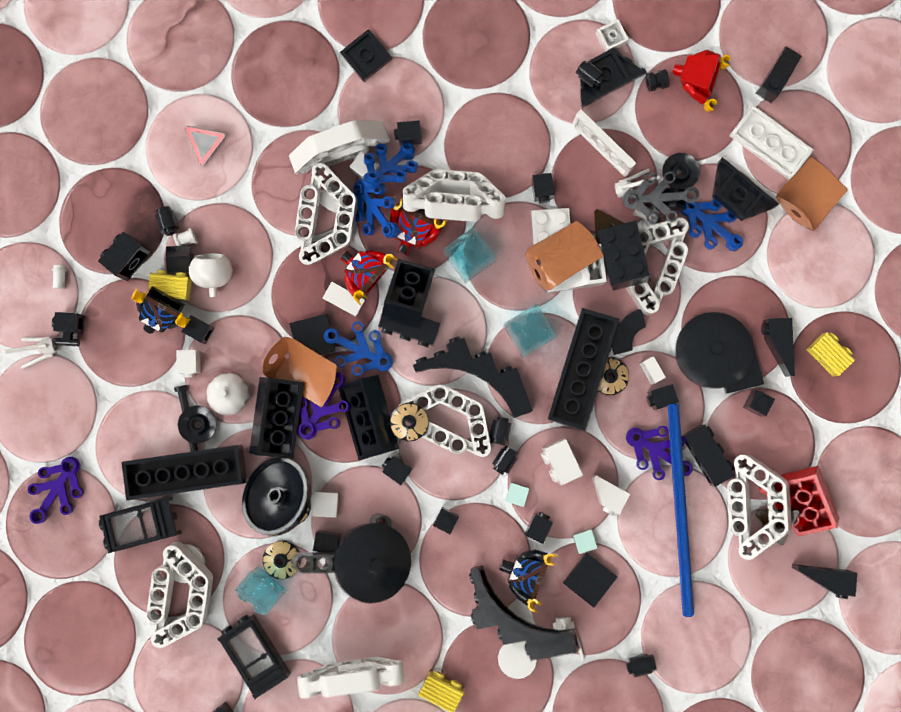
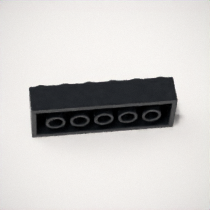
M584 308L581 309L549 412V421L586 432L620 323L619 318Z
M243 445L121 462L126 501L247 483Z

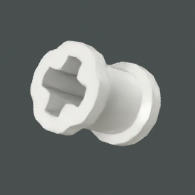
M192 227L180 234H173L176 246L198 243Z

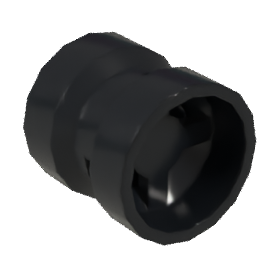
M666 69L659 70L658 73H646L645 81L649 92L656 91L657 88L665 89L669 87V76Z

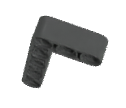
M374 514L369 520V523H377L382 518L383 524L392 527L391 519L383 514ZM335 552L296 553L292 557L291 564L300 573H334L333 561ZM305 558V566L299 568L298 563L300 559ZM325 558L324 566L319 568V560Z

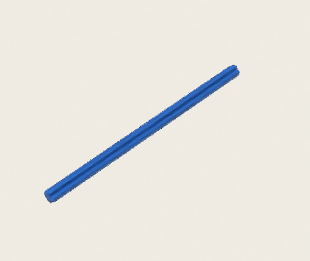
M669 404L667 409L682 615L684 617H692L694 615L680 412L678 404Z

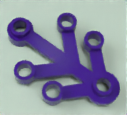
M336 372L335 379L340 377V383L336 384L334 382L332 391L322 407L311 401L313 409L311 418H309L307 411L309 401L304 398L301 399V402L305 401V406L300 407L302 423L299 426L298 432L303 439L310 440L316 436L318 431L329 428L338 429L341 422L335 417H331L326 422H317L322 416L336 412L345 413L350 410L349 402L344 400L327 407L337 388L342 387L345 383L343 374ZM343 403L346 404V409L344 410L341 409ZM333 420H336L337 424L333 427L331 423ZM308 427L311 428V432L309 434L306 432V429Z
M659 426L657 429L643 432L639 428H632L626 433V441L630 446L634 447L637 459L636 467L640 470H645L649 466L648 461L644 459L643 446L649 451L653 467V478L663 480L665 472L661 469L659 457L671 464V455L662 450L670 448V440L651 443L646 439L655 436L666 437L669 434V429L666 426ZM660 428L666 430L664 435L659 433ZM634 434L639 435L638 441L633 440ZM681 436L683 447L685 445V439ZM642 460L645 461V467L643 468L639 466V462ZM683 460V466H688V471L684 472V476H688L692 473L693 466L689 461ZM657 471H661L662 476L660 478L656 477Z
M72 456L66 457L62 460L61 465L41 467L38 470V476L42 479L49 478L51 474L60 472L61 474L57 480L41 484L34 483L28 486L27 490L30 495H37L41 491L51 489L40 508L31 511L29 518L32 523L41 524L47 520V511L57 495H59L61 514L69 515L73 512L74 507L69 503L65 482L69 477L72 488L70 491L71 497L80 498L83 496L84 490L82 487H79L77 473L80 470V462L77 458ZM69 463L74 465L72 470L69 469ZM44 469L47 470L46 476L42 474ZM33 486L37 487V491L35 493L32 491ZM76 489L80 492L78 496L74 493ZM65 506L69 507V512H65ZM39 512L43 514L42 519H39L38 517Z

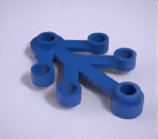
M404 143L400 147V152L388 162L386 158L387 146L377 144L375 153L378 155L380 168L375 171L374 167L375 155L372 153L364 155V164L367 167L368 173L363 176V181L369 189L379 188L382 182L403 183L406 181V172H417L418 163L411 160L415 156V148L411 143ZM403 159L410 160L406 165H397ZM386 173H395V175H385V174H386Z
M357 180L353 187L354 194L358 199L356 222H363L365 220L364 201L367 204V223L362 228L363 234L371 236L375 233V215L382 225L383 235L387 238H396L400 232L399 225L389 222L378 207L393 208L395 206V199L387 196L383 199H372L370 193L383 195L386 191L385 185L382 183L380 190L379 188L369 189L363 180Z
M713 199L711 202H686V210H681V213L688 217L689 234L691 237L697 238L702 234L701 226L697 225L696 218H698L702 222L705 237L704 245L707 249L712 250L718 244L717 239L713 237L712 230L726 240V247L730 251H737L742 247L743 239L741 236L732 235L716 223H732L737 219L735 215L730 211L725 214L709 215L701 211L710 209L718 211L722 207L718 201Z
M359 321L354 322L352 325V331L356 334L359 345L339 336V332L334 328L325 331L324 340L326 343H338L356 352L347 356H337L334 361L337 367H344L347 363L363 358H368L372 362L362 366L360 364L354 365L352 367L353 375L360 376L363 372L372 369L384 372L392 367L393 359L388 353L383 351L379 331L373 330L369 334V339L374 344L376 354L369 351L363 333L364 327ZM356 324H359L361 326V330L356 331L354 329V326ZM331 332L334 333L335 338L330 339L328 337V334ZM377 333L378 339H372L371 334ZM338 358H342L344 360V363L342 365L337 364ZM380 359H386L387 364L381 365ZM360 367L361 373H355L354 368Z

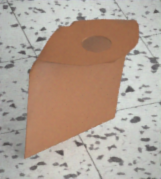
M810 157L777 193L776 198L792 220L814 231L848 190L828 169L813 157Z
M578 221L531 246L525 253L529 268L536 281L543 289L548 291L604 257L593 235ZM537 259L541 261L540 266L536 262ZM535 269L538 271L541 280L537 277Z
M290 337L281 338L270 349L262 364L263 374L267 378L304 382L302 396L320 407L326 402L335 382L337 365ZM289 352L290 357L285 358V355ZM277 354L276 361L273 364H269L270 358Z

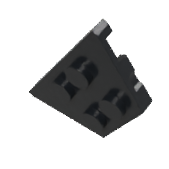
M614 48L598 55L587 62H591L602 70L605 79L599 87L595 86L594 88H591L580 79L581 107L584 108L642 77L647 71L633 64L631 59L622 56Z
M722 157L718 161L712 197L739 220L749 219L778 206L779 203L726 159Z

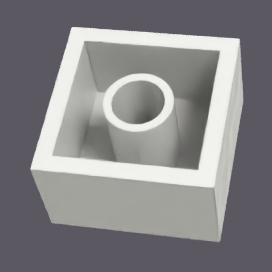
M566 439L558 440L542 448L543 453L540 454L544 463L549 464L551 468L548 472L553 482L563 485L583 476Z

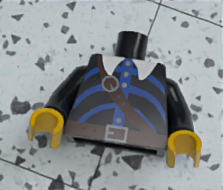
M153 286L148 293H142L135 289L131 297L136 302L137 311L140 313L139 320L145 323L143 329L149 334L154 333L155 330L164 332L166 329H173L178 326L185 328L191 320L183 316L181 312L185 304Z
M535 549L516 555L514 563L502 560L499 570L509 574L507 579L509 589L532 612H538L534 609L535 603L542 606L540 601L534 599L537 597L548 565H557L551 562V557H558L557 554H548Z

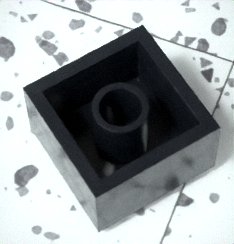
M122 232L113 239V244L101 253V258L98 262L116 277L129 281L152 252L138 240Z

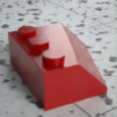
M819 466L780 475L789 483L791 509L799 510V514L792 527L798 537L838 527L839 516ZM776 481L774 488L776 491L781 492L783 485ZM759 487L758 489L761 493L765 494L768 498V492ZM777 501L775 508L784 509V505Z

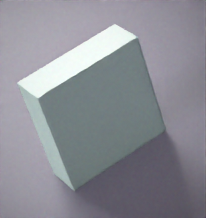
M510 483L505 501L524 507L529 488Z
M591 529L573 535L578 554L597 549Z

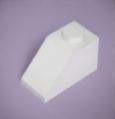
M593 474L592 480L599 504L604 506L602 510L612 516L614 512L620 515L630 494Z

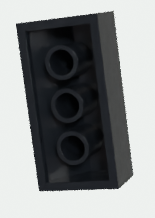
M379 375L361 378L338 388L341 400L347 401L350 404V410L345 412L358 460L400 449L396 435H394L390 426L391 417Z
M259 377L249 449L250 454L294 458L304 382Z

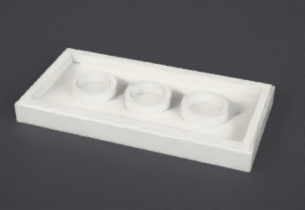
M754 105L751 106L729 135L787 180H790L798 172L814 151V149Z
M582 110L576 114L572 127L626 177L632 171L636 162Z

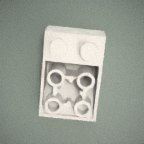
M603 257L552 290H547V293L604 285L607 279Z

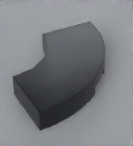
M641 309L630 313L619 323L612 346L613 355L633 350L632 342L634 336L639 330L646 327Z

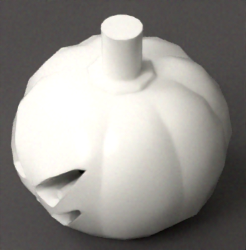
M219 253L198 255L191 261L189 266L191 280L197 286L209 288L210 297L217 296V287L227 284L233 273L230 260L224 254Z
M220 374L207 387V402L212 409L221 415H235L239 413L250 400L249 386L237 374Z

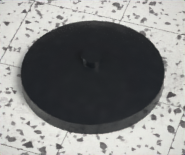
M709 312L694 317L681 329L675 344V357L680 370L691 382L708 389H721L735 384L746 375L753 362L754 345L750 333L736 318L724 313Z
M273 458L261 464L251 474L244 488L242 509L245 520L253 530L267 536H279L291 531L301 522L308 510L312 492L311 481L306 470L299 463L288 458Z
M373 522L356 526L341 539L336 548L333 561L335 578L341 589L353 599L364 603L383 602L398 593L408 579L411 569L409 546L404 537L396 529L388 525Z

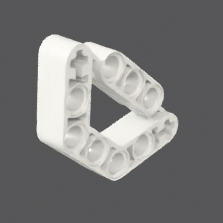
M354 120L309 136L289 155L295 174L300 175L309 172L318 163L330 167L357 157L360 152L365 154L369 151L368 146L386 144L390 139L382 121Z
M322 163L313 166L311 184L304 186L300 193L295 235L299 240H302L299 259L305 265L316 264L348 247L353 237L358 199L336 174ZM319 169L324 170V174L329 177L328 180L319 176ZM333 182H338L340 185L336 192H332L330 188ZM322 186L338 202L334 232L313 243ZM313 189L315 196L313 199L308 200L306 193L308 190ZM350 195L353 198V203L350 206H346L344 198ZM310 208L312 216L306 219L303 213L305 209ZM345 214L350 217V222L347 225L341 223V217ZM304 227L309 229V235L306 238L301 236V230ZM342 233L347 236V241L344 244L338 242V236ZM325 242L330 244V250L327 253H324L321 249L322 244ZM317 250L319 253L311 256V261L305 259L307 252L314 253Z
M435 169L403 189V209L409 212L425 209V215L429 218L472 222L478 221L481 214H487L489 217L496 219L504 216L506 197L484 175L478 172Z
M678 218L675 222L665 221L639 229L640 234L646 238V242L642 243L645 256L649 246L672 240L657 277L654 290H651L647 282L638 284L643 288V294L635 292L636 285L625 288L644 315L655 313L660 307L662 297L669 295L675 289L688 253V248L683 243L689 225L684 218ZM676 225L682 228L680 231L675 229L670 232V229H673ZM656 229L662 230L664 237H658ZM675 247L681 250V256L674 254L673 249ZM668 265H672L675 268L674 274H670L667 271ZM661 283L668 285L669 289L667 292L661 290ZM646 295L648 296L646 299H644V300H642V301L640 300V299L643 298L644 296H646ZM652 303L653 306L647 309L646 305Z
M436 385L400 404L414 401V404L418 405V399L426 397L428 405L423 408L425 411L441 403L467 416L472 442L430 421L428 432L422 438L456 454H461L467 450L479 457H485L490 453L491 445L484 409L479 402L444 385ZM438 388H442L446 392L445 397L442 399L435 397V391ZM454 397L462 398V406L454 407L452 405ZM470 406H479L480 413L477 416L471 415L469 412ZM411 418L406 419L407 422L413 423ZM475 424H481L484 427L482 434L476 435L473 432ZM438 431H443L446 434L445 441L438 442L435 439V434ZM486 436V440H482L484 446H487V449H485V453L481 454L480 451L476 450L479 447V440L475 442L474 437L481 438ZM457 439L463 442V448L458 451L452 447L453 441Z
M744 454L735 459L736 479L729 481L727 487L729 527L734 535L739 536L740 556L743 559L751 560L790 532L792 527L790 487L785 478L755 457ZM742 460H748L747 465L749 466L743 467L744 463ZM759 470H763L766 473L764 480L758 478L757 473ZM748 478L768 492L769 524L753 536H751V506ZM776 481L783 485L781 492L776 491L774 488ZM736 482L742 484L741 492L736 491L734 487ZM737 501L741 502L744 506L742 512L736 509ZM777 501L784 505L783 512L776 510L775 503ZM738 521L744 524L745 528L743 531L737 528L736 524ZM778 521L782 522L785 525L784 532H781L776 528V523ZM762 533L769 536V543H764L761 540ZM756 544L757 547L750 553L746 551L748 547Z
M174 542L165 548L163 564L155 569L152 574L147 619L154 624L151 642L156 648H163L199 629L208 618L213 574L181 542ZM185 562L191 564L192 570L186 569ZM161 570L166 572L167 578L161 576ZM176 571L190 585L187 611L185 614L167 623ZM198 577H204L206 584L200 583ZM158 590H162L164 592V597H161L158 594ZM196 596L202 597L203 603H199L196 600ZM155 609H159L162 616H158L155 613ZM193 615H197L200 618V622H196L193 619ZM176 624H180L183 627V631L178 630ZM167 632L169 633V635H168L166 638H165V637H162V638L160 637V636L165 635Z
M383 657L331 663L297 676L300 698H310L321 693L323 697L377 690L380 688V684L397 686L405 683L402 661Z

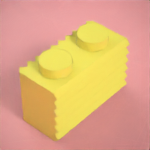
M157 270V273H150L148 292L153 286L176 300L190 301L192 280L187 277L186 273L168 275L167 271Z
M826 332L822 333L806 350L831 376L835 377L841 375L855 359L852 357L853 353L847 347H842L838 343L839 339L837 336Z
M437 670L434 672L429 671L418 695L448 712H455L464 694L462 684L453 679L452 681L444 678L445 675Z

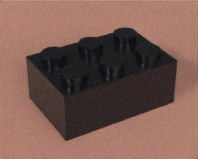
M636 220L598 230L613 291L651 281Z
M398 259L384 300L381 316L419 326L435 269Z

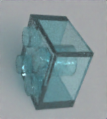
M474 227L443 249L444 256L465 284L496 262L497 259Z
M538 304L503 324L504 329L522 358L557 337Z
M258 566L251 570L235 589L238 593L237 596L244 602L248 601L253 605V609L258 614H264L265 616L287 592L284 587Z

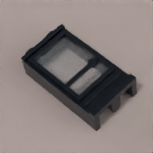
M173 496L100 515L99 527L103 531V545L108 554L182 534L181 530L176 531L174 520L177 519L176 512L171 511L169 501L173 500Z
M246 614L237 620L238 625L232 628L229 625L221 631L222 635L217 640L222 644L253 694V698L256 699L287 679L291 672L255 614L250 617Z

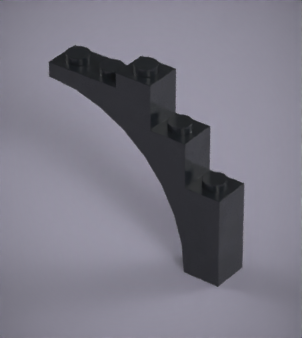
M460 336L449 339L450 343L446 344L449 352L445 353L444 350L434 353V357L430 359L422 357L415 360L416 364H413L416 373L430 369L446 368L475 375L487 382L500 394L514 418L533 411L518 369H512V366L501 369L502 373L498 374L491 353L486 354V351L475 354L476 358L472 359L465 338L460 339Z
M483 565L470 569V581L474 584L475 588L474 599L479 605L472 609L471 620L475 624L476 629L499 625L498 637L502 640L503 645L526 641L525 652L527 656L529 655L530 661L578 652L580 645L576 628L559 630L529 623L507 608L495 594L487 579Z

